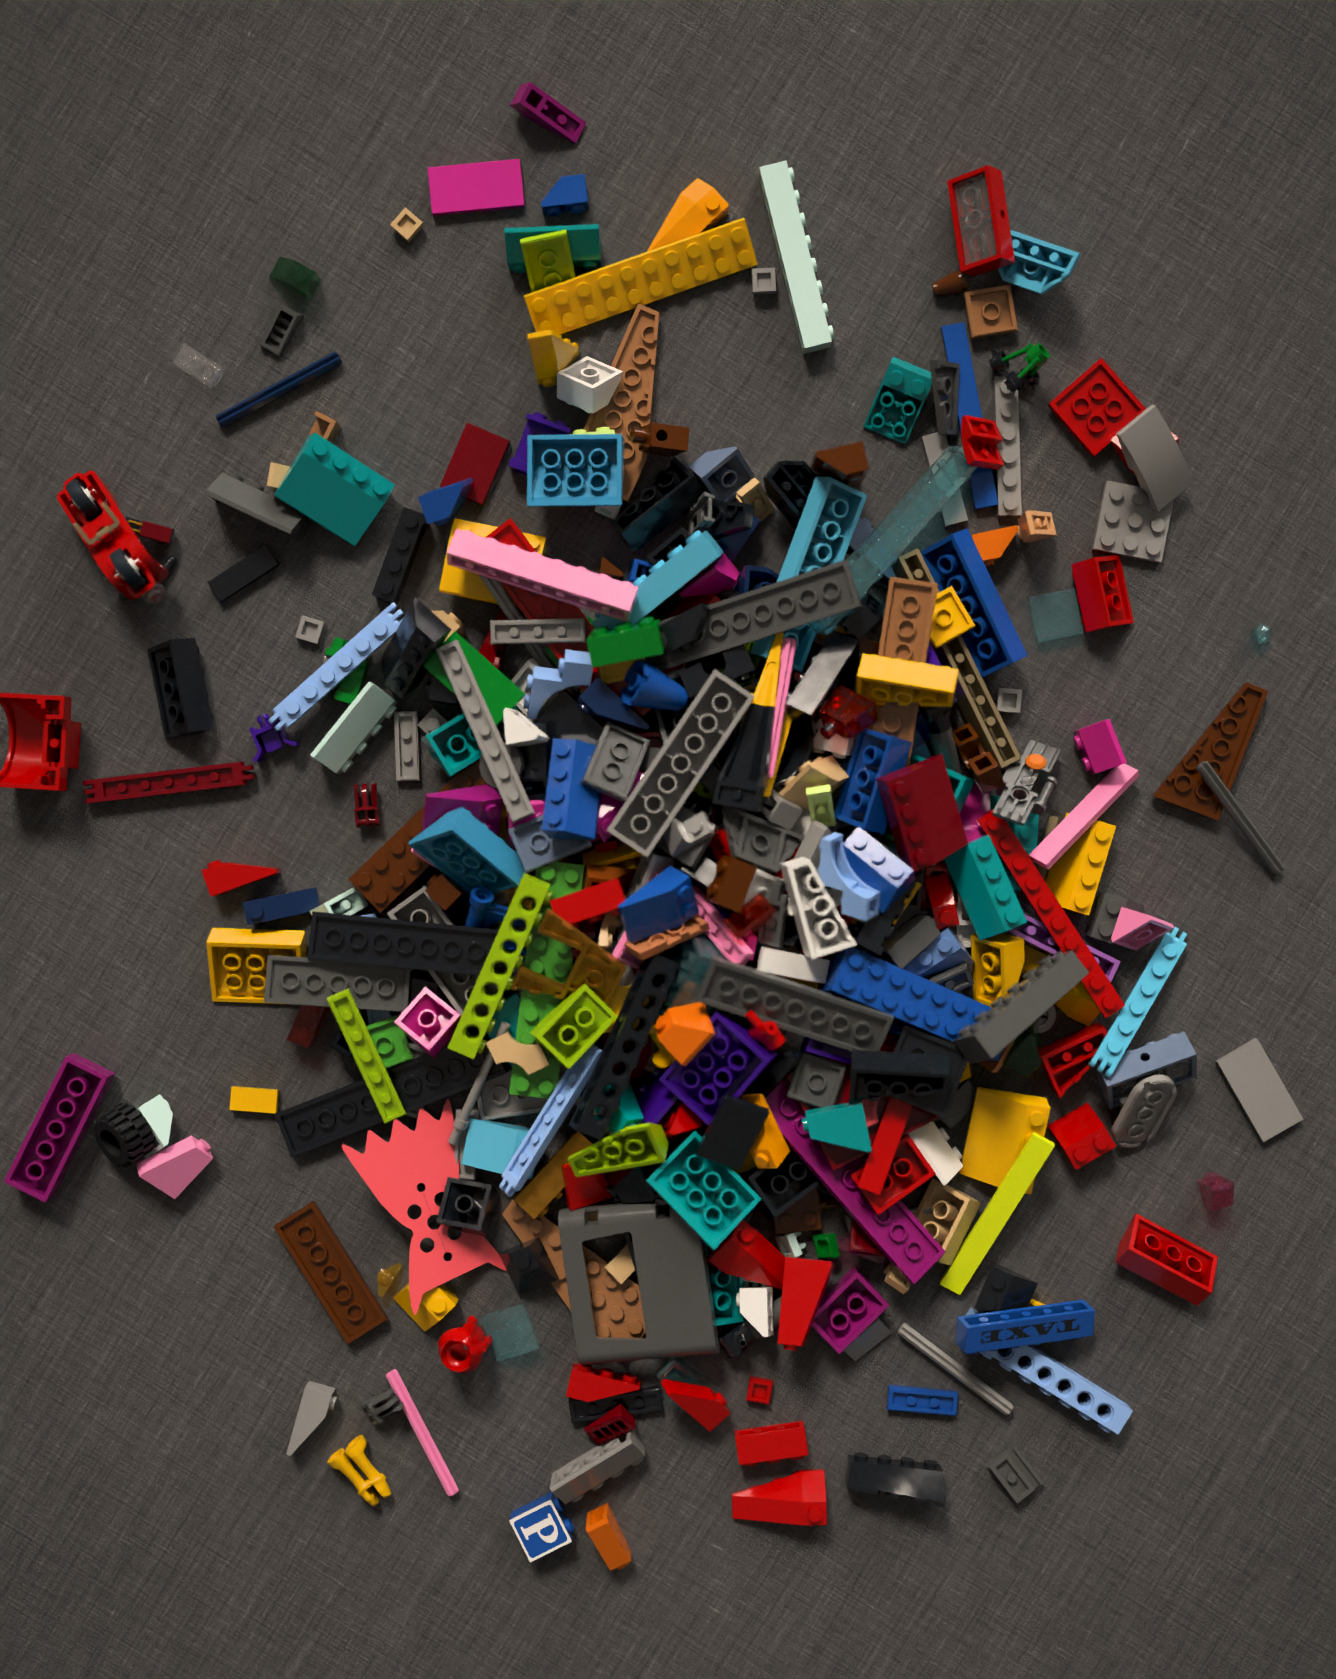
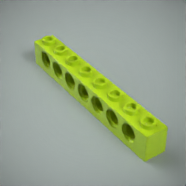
M527 873L523 874L449 1043V1049L472 1059L475 1058L477 1052L482 1053L487 1042L483 1037L486 1031L491 1033L496 1021L492 1018L495 1010L500 1012L505 998L501 997L504 989L509 991L514 981L511 973L514 968L519 969L524 956L520 955L523 946L528 948L533 935L530 934V930L533 925L538 926L543 915L539 912L541 905H547L552 892L548 891L550 883ZM525 898H532L536 906L527 908L523 904V900ZM517 919L523 920L526 923V928L517 929L514 926V921ZM506 941H513L517 949L510 951L505 948L504 943ZM503 962L506 964L507 970L500 972L496 969L495 964ZM490 983L495 984L498 991L491 993L487 991L486 985ZM478 1005H485L489 1012L481 1014L477 1011L476 1007ZM475 1026L479 1029V1034L472 1035L468 1032L467 1028Z

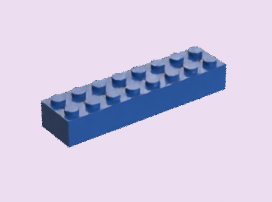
M853 947L835 952L822 989L823 992L893 1015V1021L902 1026L907 1025L954 1045L953 1041L959 1036L958 1031L968 1024L971 1026L976 1022L974 1018L979 1013L992 1008ZM1002 1050L992 1059L985 1061H999Z

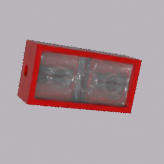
M986 165L947 180L960 272L975 277L1015 263L1002 171Z

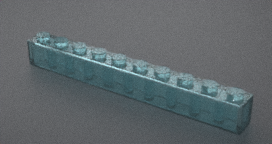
M949 446L847 559L860 599L866 596L868 589L873 583L882 578L883 572L897 561V556L912 544L914 537L928 526L931 518L941 512L942 506L948 499L953 498L957 494V489L972 477V473L977 467L968 465L962 446ZM852 610L809 623L808 625L815 633L828 635L837 628L838 622Z

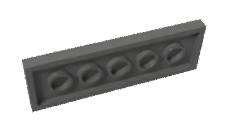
M268 955L264 1002L330 1007L327 997L349 988L358 1009L403 1012L408 1007L411 969L307 959L306 957Z

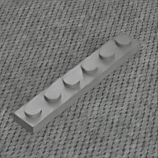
M995 376L993 378L994 421L1003 439L996 446L1004 462V466L996 470L997 517H1017L1022 515L1018 390L1014 393L1011 390H1007V386L1004 383L1007 378L1005 376Z

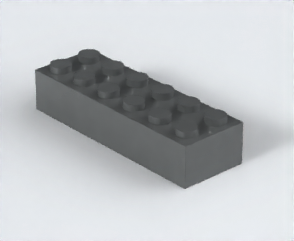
M1072 950L1065 953L1059 951L1052 957L1047 955L1038 962L1040 966L1036 970L1033 968L1022 976L1024 980L1021 983L1017 982L1006 990L1008 992L1006 996H1000L990 1004L992 1006L991 1009L982 1011L974 1018L976 1022L971 1026L968 1024L958 1031L959 1036L953 1042L970 1064L989 1060L996 1056L1089 974Z

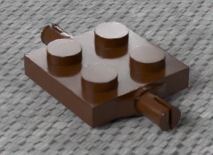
M816 1187L777 1217L772 1218L775 1225V1233L783 1234L822 1229V1209L836 1208L835 1204H829L835 1203V1199L821 1200ZM758 1207L756 1210L758 1212L757 1217L764 1216Z

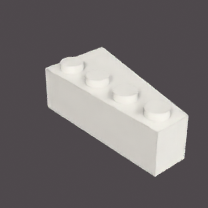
M800 857L780 863L804 955L814 959L857 945L854 938L851 937L844 920L835 908L832 898L829 897L824 888L825 886L811 860Z

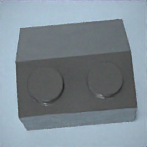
M1099 891L1085 935L1130 950V948L1113 943L1111 937L1121 907L1142 913L1144 906L1110 893Z

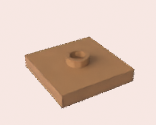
M1010 284L964 292L963 296L971 340L1018 331Z

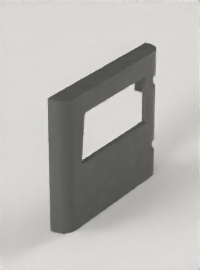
M663 1199L626 1204L615 1203L585 1206L572 1211L569 1208L560 1209L558 1227L580 1365L718 1354L720 1352L705 1242L670 1206V1213H659L658 1206L668 1205ZM598 1212V1220L589 1221L588 1213ZM630 1232L633 1241L646 1338L597 1337L583 1241Z

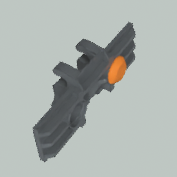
M1030 740L1021 759L1008 766L1003 776L1004 785L997 787L996 795L1001 797L992 815L1024 826L1030 813L1043 814L1046 809L1045 804L1052 790L1056 789L1058 785L1057 779L1049 775L1061 750ZM1036 787H1041V788H1043L1042 791H1041V793H1040V795H1039V797H1038V793H1035V792H1032V791H1031L1032 788H1033V789H1035Z

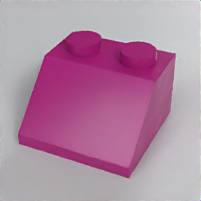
M1110 719L1099 721L1074 731V744L1077 750H1081L1084 757L1081 759L1085 771L1090 772V775L1127 763Z
M425 987L394 1023L417 1046L434 1058L453 1036L461 1015Z

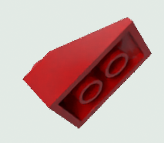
M906 1134L899 1141L881 1194L878 1195L860 1187L859 1189L877 1215H879L936 1173L911 1137ZM864 1165L850 1175L856 1184H858Z

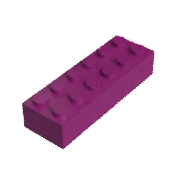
M76 1053L65 1056L4 1182L45 1203L53 1199L116 1073Z

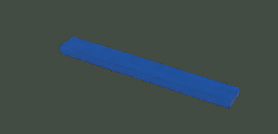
M965 322L941 327L947 362L960 364L958 400L960 435L961 421L964 415L982 418ZM965 458L974 510L997 506L998 499L992 469L970 466Z

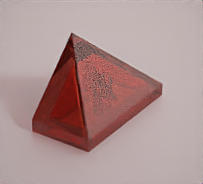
M759 893L742 906L740 913L734 912L723 923L737 940L756 935L776 910Z

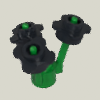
M1030 343L1025 348L1008 356L1003 351L997 353L996 350H992V358L989 360V363L994 372L998 371L1001 377L1005 376L1007 378L1004 382L1007 390H1011L1013 393L1018 390L1022 394L1021 388L1023 386L1033 390L1036 387L1035 385L1040 383V374L1037 371L1048 361L1050 355L1042 344L1038 343L1034 346L1033 343ZM1027 353L1025 360L1028 366L1020 370L1021 373L1018 372L1016 374L1014 371L1009 375L1004 373V370L1010 367V360Z

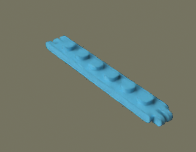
M1174 927L1171 933L1167 932L1162 937L1124 1002L1125 1006L1120 1009L1089 1063V1066L1093 1068L1097 1060L1101 1063L1097 1068L1099 1072H1102L1105 1066H1108L1109 1068L1105 1076L1109 1078L1187 945L1184 942L1187 933L1183 931L1179 938L1175 937L1179 930L1177 927Z

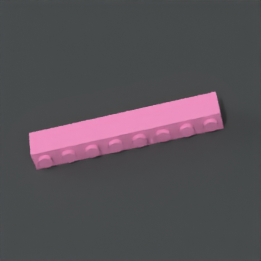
M456 529L447 550L448 565L625 622L629 621L637 600L638 587L630 582H621L612 579L606 574H596L584 567H574L562 560L549 559L537 552L524 551L515 545H506L493 538H484L468 530Z

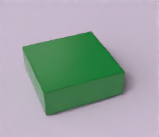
M817 1233L813 1235L817 1258H836L840 1256L835 1233Z

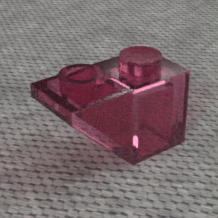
M1217 1172L1205 1174L1204 1178L1198 1179L1204 1207L1212 1211L1233 1206L1234 1184L1232 1181Z

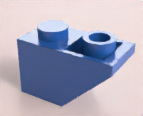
M585 174L561 176L541 202L543 214L558 216L561 212L568 211L578 214L589 209Z

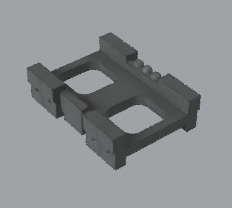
M703 492L698 498L697 503L685 512V517L689 518L688 534L690 536L698 530L703 533L706 528L708 529L715 522V519L712 518V501L715 499V495ZM708 506L707 516H704L705 508ZM697 518V525L694 527V521Z

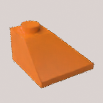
M700 1002L668 1008L654 1024L658 1040L683 1066H686L715 1035L706 1004Z

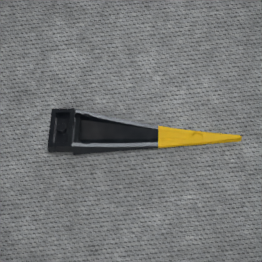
M784 632L778 633L775 636L754 693L755 697L750 703L735 742L717 779L712 801L715 805L760 812L764 790L767 789Z

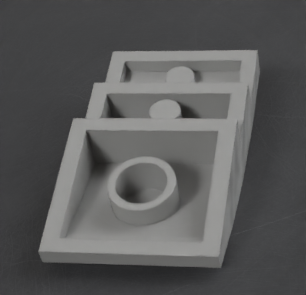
M1152 404L1117 433L1128 468L1135 471L1140 488L1147 492L1153 509L1160 511L1194 483L1181 450L1155 405Z

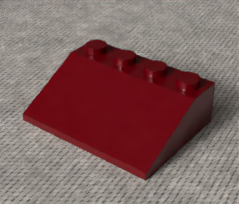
M942 754L876 778L899 858L913 869L914 872L938 863L968 844Z

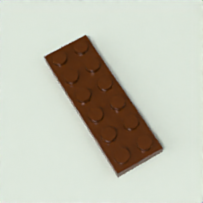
M315 1200L273 1226L347 1344L388 1319V1316Z

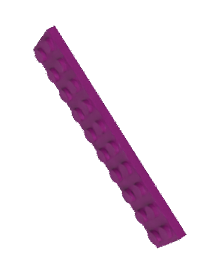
M786 1078L764 1097L786 1143L911 1285L915 1284L946 1251L901 1200L877 1215L850 1176L865 1164L866 1160L863 1157L834 1171L832 1170L818 1140L810 1139L809 1132H804L802 1118H806L799 1101L786 1097L790 1086Z

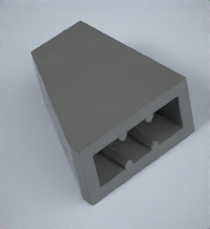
M916 915L894 930L890 938L883 941L881 946L884 947L881 956L869 949L868 951L878 959L903 968L941 933L937 929V922L931 916Z

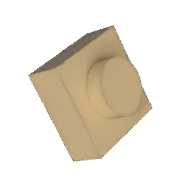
M405 207L390 226L409 243L424 224Z

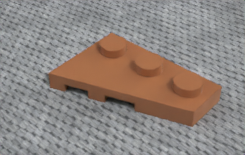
M694 915L679 927L632 943L627 941L624 945L627 952L640 960H644L706 932L710 928L707 921Z

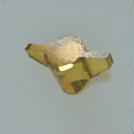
M397 1263L378 1273V1296H384L403 1265Z

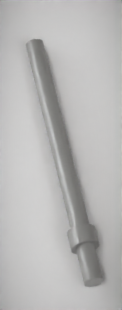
M501 1022L495 1038L508 1032L510 1028L508 1022ZM490 1050L460 1115H457L454 1120V1128L448 1139L450 1144L456 1145L462 1131L466 1130L470 1113L494 1063Z

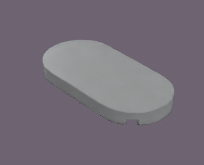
M1153 1075L1143 1079L1132 1089L1112 1127V1136L1118 1145L1124 1148H1134L1142 1145L1140 1142L1145 1139L1149 1141L1154 1137L1177 1096V1088L1170 1077L1166 1075Z

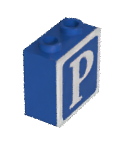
M552 1492L512 1511L509 1521L530 1562L572 1542L573 1531H575L570 1518L566 1519L563 1513L564 1506L562 1501L558 1497L556 1498Z

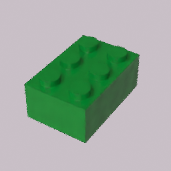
M646 617L640 619L638 624L631 625V622L628 621L618 623L612 629H608L607 626L594 628V631L586 639L592 668L663 654L666 645L660 626V619L654 620V617Z

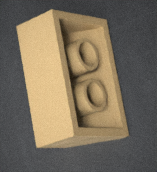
M932 1178L914 1216L946 1251L937 1262L951 1265L981 1202L947 1184L943 1186L940 1181ZM946 1205L947 1211L941 1212V1207ZM933 1207V1213L922 1214L924 1209Z

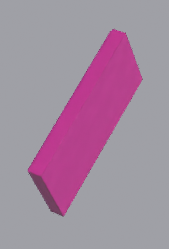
M520 159L428 167L433 216L525 207Z

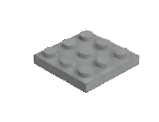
M1105 481L1091 550L1161 563L1174 499L1160 511L1152 508L1147 492L1140 487Z

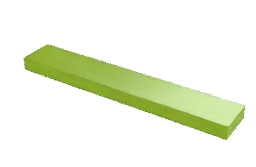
M349 988L327 997V1001L384 1124L406 1115L402 1102Z

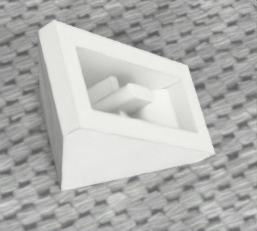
M504 709L506 745L521 747L549 740L545 733L518 710Z

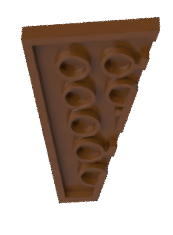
M1247 682L1244 683L1153 793L1152 797L1219 821L1224 807L1198 773L1196 766L1202 761H1208L1228 790H1231L1268 690Z

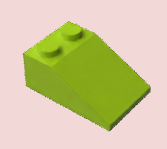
M583 984L547 1014L530 1034L562 1066L570 1069L618 1016L586 984Z

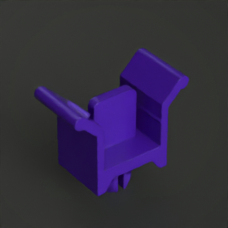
M268 714L257 717V723L261 726L260 729L249 728L258 749L256 756L253 758L254 762L261 763L266 751L270 753L284 746L283 742L296 747H300L301 744L289 739L285 727L277 732L274 727L280 720L278 719L275 723L270 724L268 722L270 719Z

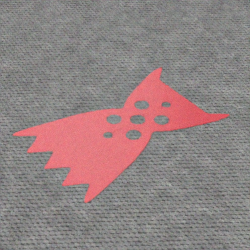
M449 1099L445 1102L440 1120L432 1117L423 1108H419L415 1131L410 1130L400 1121L394 1119L389 1142L384 1141L374 1132L368 1130L366 1148L363 1154L349 1146L342 1145L346 1156L378 1201L397 1221L413 1232L409 1253V1291L411 1308L415 1315L424 1292L485 1263H490L507 1271L500 1255L484 1236L461 1231V1236L456 1240H452L447 1234L449 1227L441 1225L438 1229L433 1230L427 1224L431 1214H439L440 1207L436 1205L434 1199L436 1194L444 1192L447 1178L459 1179V1160L456 1164L454 1156L455 1146L448 1142L454 1128L453 1113ZM419 1183H423L425 1185V1190L423 1192H419L417 1190V1185ZM416 1204L420 1206L422 1213L418 1219L409 1218L407 1211L411 1205ZM424 1238H431L434 1241V1248L431 1252L425 1253L421 1250L420 1243ZM447 1252L452 1254L450 1261L444 1260V1254Z

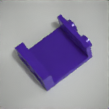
M534 412L533 415L527 413V423L514 458L511 457L508 465L510 470L527 476L528 435L572 434V430L568 428L569 425L559 420H556L555 423L548 421L545 415Z

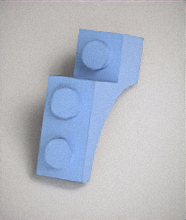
M565 649L564 658H559L558 669L534 666L533 674H528L526 688L530 689V694L524 697L523 708L528 709L527 718L537 719L538 712L543 703L557 691L570 686L590 685L593 668L589 652Z
M834 832L822 838L819 846L821 853L818 874L825 886L843 891L841 896V913L864 921L878 915L880 891L869 887L852 870L844 852L843 835Z

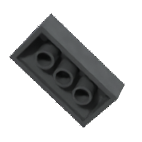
M232 472L229 476L221 473L207 488L205 495L215 502L297 541L300 540L310 519L275 497L274 492L268 495L263 492L265 488L253 482L249 486L242 482V477Z

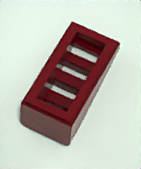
M619 1404L585 1427L584 1431L600 1446L634 1430L635 1418L622 1404ZM598 1430L602 1436L599 1437L594 1431Z

